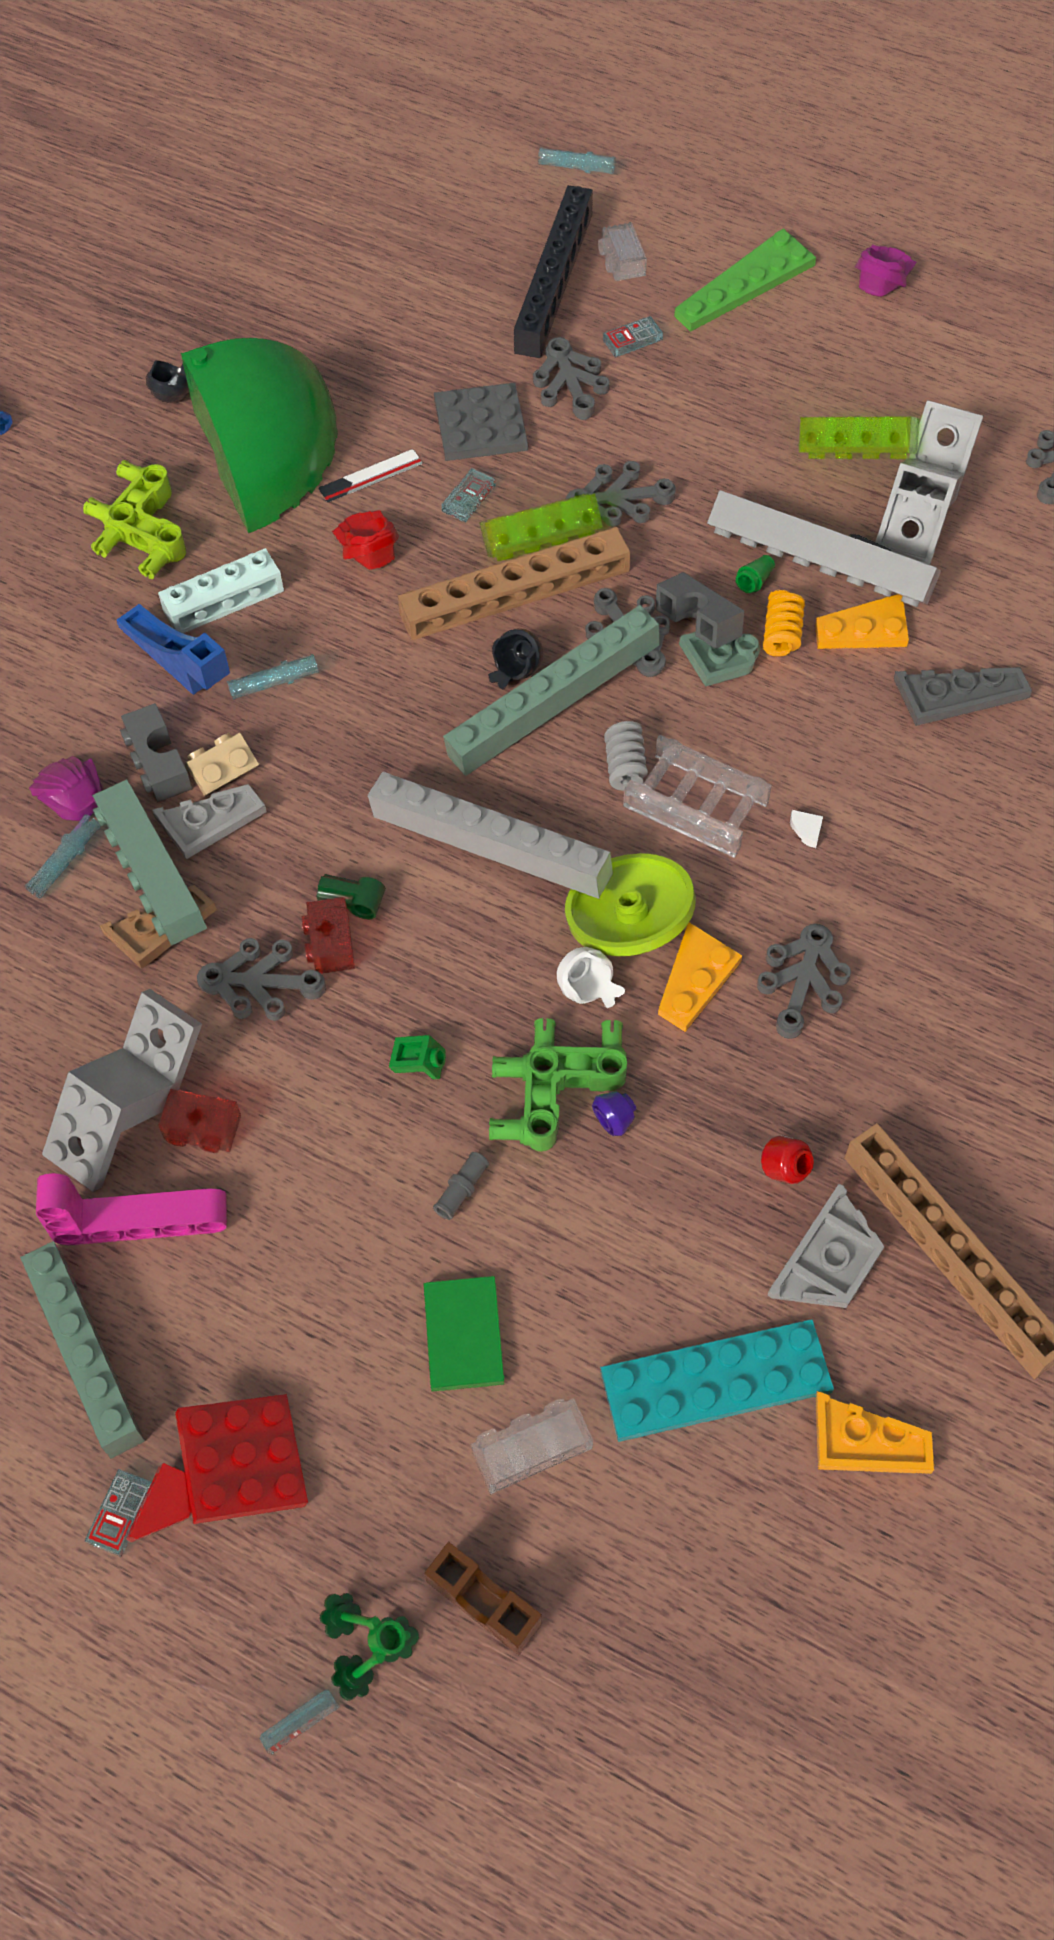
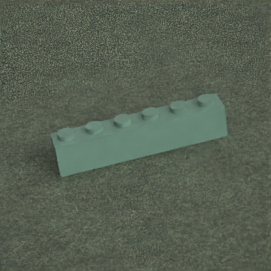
M124 780L94 794L93 798L97 804V808L93 809L95 817L100 826H108L104 833L112 848L118 845L120 850L115 853L123 869L130 867L132 872L128 873L127 876L135 892L140 889L142 890L143 895H140L139 899L147 914L154 912L156 917L152 918L151 921L159 937L165 934L172 946L207 929L197 904L128 780Z
M52 1241L21 1256L22 1263L101 1448L112 1459L145 1442L64 1255L56 1243Z

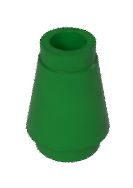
M763 555L739 568L736 575V584L739 589L745 593L759 591L775 568L773 558L769 555Z

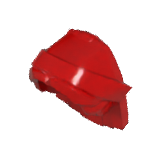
M380 510L353 514L345 518L342 523L338 524L337 528L332 530L334 536L343 547V559L353 558L369 570L381 568L395 559L394 543L399 538V534L393 522L384 517Z

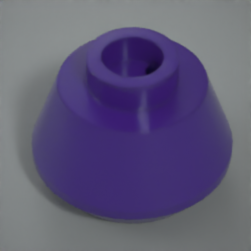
M614 1091L597 1095L594 1098L592 1108L602 1127L612 1136L624 1135L635 1119L633 1112L636 1111V1106L630 1096L626 1093L621 1095L619 1092Z

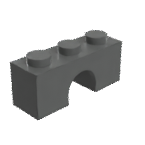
M682 572L657 584L656 610L674 622L689 617L696 618L695 636L713 648L717 649L742 636L744 610L691 576Z
M156 703L122 715L121 718L125 728L120 729V733L126 747L132 745L134 751L130 752V756L136 770L142 768L144 771L140 778L146 793L153 792L158 803L192 790L187 770L177 749L165 753L156 752L161 747L171 744L167 727Z

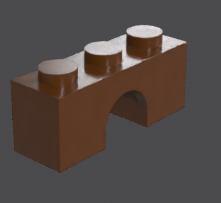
M449 1541L424 1573L426 1582L518 1656L542 1625L541 1613L513 1591L507 1592L495 1584L481 1571L476 1562Z

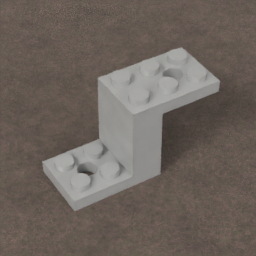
M927 400L910 456L900 463L876 543L889 548L894 553L928 565L931 564L948 509L957 499L984 415ZM944 428H949L954 433V441L950 445H943L939 442L938 434ZM912 520L918 524L919 532L916 536L909 537L904 534L903 525L906 521Z
M148 989L141 992L123 1048L68 1072L42 1155L92 1192L102 1188L121 1132L173 1107L202 1023L153 990ZM158 1029L163 1031L166 1044L159 1038ZM77 1137L81 1139L83 1149L80 1148Z

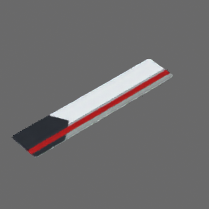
M409 450L330 482L318 489L326 502H331L422 464V461L414 450Z

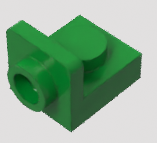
M430 1035L395 1037L389 1068L394 1073L425 1072L433 1080L440 1079L442 1067L446 1061V1051Z

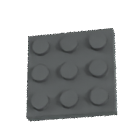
M515 383L434 393L445 461L528 451V442Z

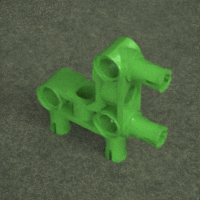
M540 1018L534 1022V1046L531 1047L527 1054H523V1057L493 1056L492 1078L512 1077L523 1078V1081H526L524 1116H521V1119L490 1118L489 1140H520V1144L530 1146L536 1151H547L555 1145L557 1140L559 1105L556 1104V1095L560 1094V1090H564L565 1087L589 1088L590 1091H613L621 1088L626 1081L627 1054L622 1048L623 1023L621 1021L614 1020L613 1033L611 1032V1020L602 1022V1048L554 1046L556 1022L553 1019L547 1018L546 1031H543V1018ZM540 1065L551 1067L548 1071H539L536 1068ZM607 1067H615L619 1071H617L616 1073H608L604 1069ZM537 1127H546L549 1129V1132L537 1134L533 1130Z

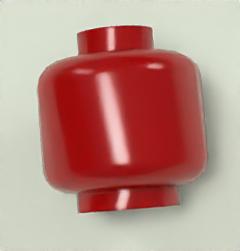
M776 1136L771 1138L764 1146L761 1155V1165L765 1175L772 1180L787 1184H798L811 1173L814 1159L809 1145L804 1141L787 1136Z

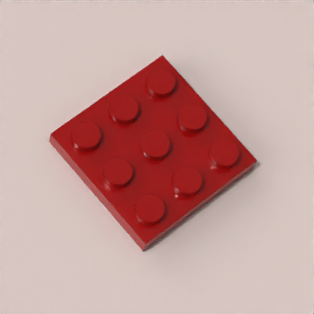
M287 1394L177 1409L175 1416L194 1524L302 1508L307 1505L308 1498Z

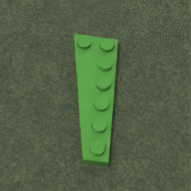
M782 229L675 308L674 317L691 332L814 267L816 257L785 229Z

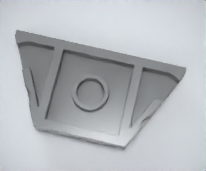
M838 1184L773 1283L767 1296L772 1299L842 1308L848 1307L885 1246L876 1233L869 1229L867 1220L861 1211L856 1210L846 1196L847 1191L844 1186Z

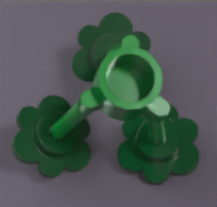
M343 1593L341 1596L330 1594L325 1599V1610L321 1612L319 1619L325 1625V1633L329 1638L336 1639L341 1634H352L354 1630L353 1623L367 1626L370 1629L367 1641L370 1650L373 1652L372 1657L363 1663V1659L359 1655H353L351 1658L345 1655L339 1656L334 1661V1670L336 1672L331 1677L333 1685L339 1687V1693L343 1699L350 1701L357 1696L365 1697L369 1693L368 1685L374 1678L371 1668L376 1664L383 1663L384 1660L390 1663L395 1662L399 1656L403 1659L409 1658L412 1655L411 1646L418 1642L419 1633L416 1628L408 1626L409 1622L404 1616H400L396 1620L390 1617L380 1620L376 1616H362L361 1608L353 1603V1597L349 1593Z

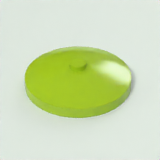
M645 853L627 854L611 858L613 874L599 899L570 889L566 898L565 915L574 938L584 947L599 950L604 955L609 956L638 955L665 945L678 936L688 925L696 904L693 883L686 870L671 859Z

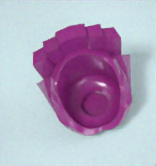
M871 245V247L862 251L855 265V268L860 270L859 288L872 296L883 297L898 286L906 287V277L913 270L917 262L898 249Z
M74 756L67 759L62 758L58 762H53L38 773L39 775L33 780L34 783L29 787L32 796H37V799L56 812L62 819L71 821H84L94 813L93 809L97 808L93 795L104 790L92 759L90 758L82 763Z

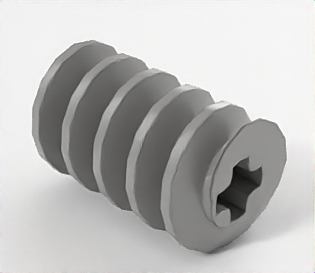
M634 721L616 723L610 726L604 734L609 783L613 788L621 791L639 789L643 785V778L648 773V768L645 765L644 737L641 735L643 729L639 723Z

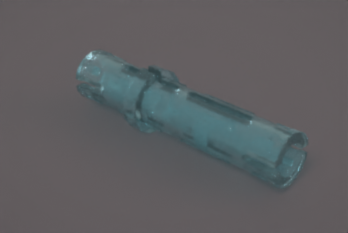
M541 147L538 156L541 157V159H538L539 165L585 170V173L596 171L613 174L615 170V165H613L616 162L615 157L594 155L590 151L584 154Z
M311 654L291 662L284 660L281 661V665L238 679L229 680L227 685L232 699L235 700L236 698L286 682L288 685L292 684L295 679L319 673L315 657Z
M85 814L69 834H64L59 847L32 879L25 884V888L32 895L36 892L35 896L41 899L76 855H81L85 851L84 846L101 828L94 818L89 821L91 817Z

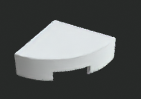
M792 810L790 818L791 828L794 829L804 844L816 848L823 816Z

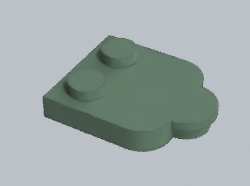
M695 632L680 636L679 641L680 647L705 687L748 675L753 670L755 659L758 658L760 653L759 642L751 634H742L741 637L717 649L695 636Z

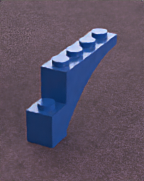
M138 604L116 620L118 627L193 695L202 688L208 690L230 674L225 650L206 633L199 637L183 634L163 623L141 604Z

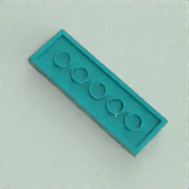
M813 1319L600 1367L618 1442L816 1397L817 1391L830 1394L834 1390Z

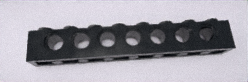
M568 185L514 327V354L541 358L592 217L593 189Z

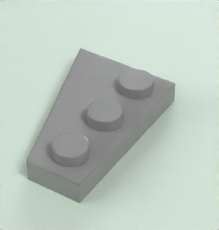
M249 784L213 793L209 799L194 803L191 800L180 802L179 807L167 810L161 807L152 810L155 819L186 859L267 812L265 804Z

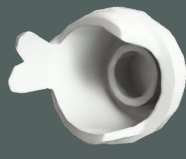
M589 947L576 948L569 952L558 966L557 982L562 993L579 1004L602 998L606 1008L613 1007L615 997H620L625 992L623 987L611 983L613 976L612 962L599 950Z

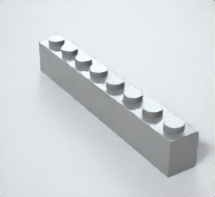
M719 490L707 524L715 527V534L729 539L731 534H735L741 537L740 543L756 548L758 543L768 546L767 553L781 558L784 553L794 556L792 562L808 568L810 563L820 565L819 572L836 577L837 572L848 576L847 582L863 587L864 582L875 586L874 592L890 597L891 593L894 592L902 595L901 602L918 607L919 602L928 605L941 570L931 565Z
M386 772L381 773L368 794L373 816L377 819L598 899L613 874L611 853L609 851Z

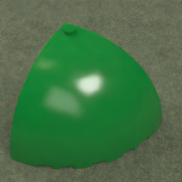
M236 338L219 341L181 353L194 414L214 451L219 476L248 533L266 527L279 520V514L292 507L295 509L299 506L302 497L308 492L312 493L323 479L322 474L327 466L330 467L333 460L334 446L338 436L337 418L326 383L316 365L299 350L278 341L262 338Z

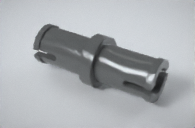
M477 1152L470 1153L469 1158L459 1172L450 1177L448 1180L449 1186L433 1206L434 1211L439 1216L447 1220L452 1219L464 1199L471 1197L475 1191L474 1185L489 1166V1162L484 1156Z

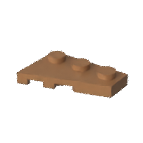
M195 885L188 887L203 920H205L217 910L215 903ZM137 909L128 913V918L115 924H111L109 921L100 925L102 933L141 969L171 947L165 934L159 937L151 921L152 918L156 917L154 912L147 914L146 911L139 912Z

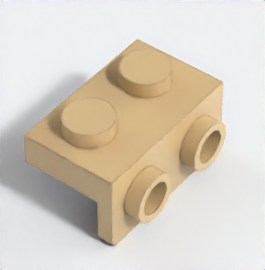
M230 732L213 741L216 745L208 751H205L202 747L187 756L189 761L184 766L187 772L190 771L204 796L259 765L241 733L233 737Z

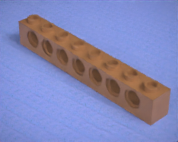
M617 527L600 531L593 535L574 539L558 546L549 547L542 551L520 556L507 562L491 565L488 568L466 573L456 578L437 582L433 585L398 595L400 617L411 641L629 572L630 550Z
M876 1123L850 1141L844 1159L1031 1377L1035 1380L1054 1365V1324L879 1124Z

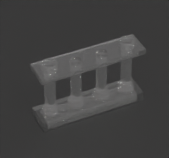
M659 735L656 744V758H659L657 764L644 784H639L632 780L628 782L624 789L623 806L735 858L741 849L743 831L738 828L754 802L764 807L768 805L772 785L759 777L748 775L688 748L675 739H668ZM672 764L687 772L672 796L667 797L654 790ZM701 777L715 785L700 809L695 810L682 804L697 778ZM727 789L743 798L728 822L724 823L710 815Z

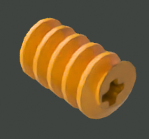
M776 590L770 592L768 596L763 649L772 657L786 656L801 646L805 600L802 596L786 590Z

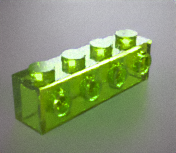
M912 416L801 417L799 453L808 454V459H825V454H835V459H852V454H863L862 459L879 460L880 454H890V459L906 460L908 459V454H917L920 418Z
M586 493L479 522L487 556L496 557L497 561L513 558V552L524 550V554L533 553L541 550L540 545L551 542L552 546H558L567 543L568 537L578 535L580 539L593 535L595 530L603 528L595 493Z

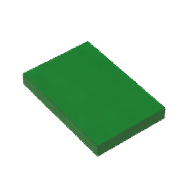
M495 1276L423 1283L431 1392L505 1385Z

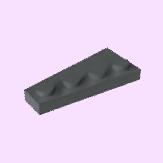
M1020 667L982 668L980 672L973 673L965 672L964 669H952L951 673L935 674L934 670H921L920 674L907 675L906 671H895L894 681L915 726L1028 699L1032 693V689Z

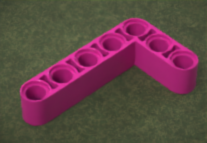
M50 1173L37 1178L36 1216L51 1239L60 1245L221 1232L227 1228L226 1192L220 1189H198L82 1199L68 1176Z

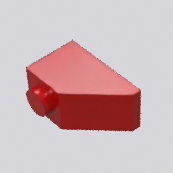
M165 1463L158 1467L125 1540L135 1542L189 1518L192 1511L185 1472Z

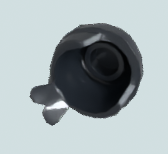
M154 361L150 372L146 375V386L151 394L159 401L165 403H174L184 399L189 392L183 364L179 368L164 361Z
M517 628L509 630L497 638L492 645V655L498 670L488 674L489 681L491 683L498 682V687L504 690L509 682L522 680L533 675L540 667L544 654L538 637L527 629Z

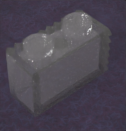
M629 222L628 224L604 227L602 229V238L598 240L600 254L605 255L607 272L613 274L615 281L646 276L647 258L633 223Z

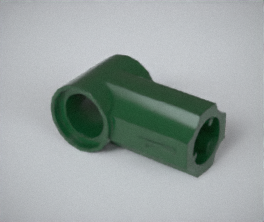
M324 874L320 878L316 897L319 903L346 908L359 918L371 920L376 918L386 888L382 882L371 877H361L358 881Z

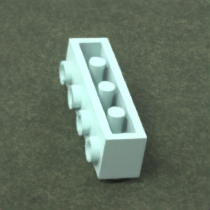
M265 548L190 580L158 592L163 612L172 628L185 633L284 591L281 573Z

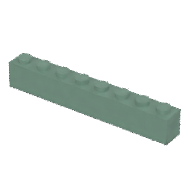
M641 605L637 606L445 734L443 737L448 757L467 776L658 647L659 624Z

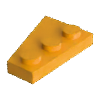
M892 595L817 617L815 623L817 648L907 647L909 637L904 602H901L902 595Z
M689 922L666 985L658 1015L686 1032L742 961V955Z
M817 1391L818 1469L932 1474L934 1471L932 1432L891 1417L884 1418L864 1411L863 1407L852 1403L848 1405L831 1399L830 1395Z

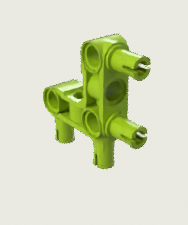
M127 460L121 461L122 464H119L117 467V476L129 480L131 483L112 505H108L90 497L88 499L89 502L86 501L84 504V514L102 521L105 525V530L91 544V548L97 555L100 556L101 554L104 558H106L118 542H124L144 551L149 556L138 566V569L142 575L153 579L166 563L178 562L186 555V547L180 527L164 518L158 519L152 516L157 509H161L172 495L168 474L162 465L152 464L142 468L129 463Z

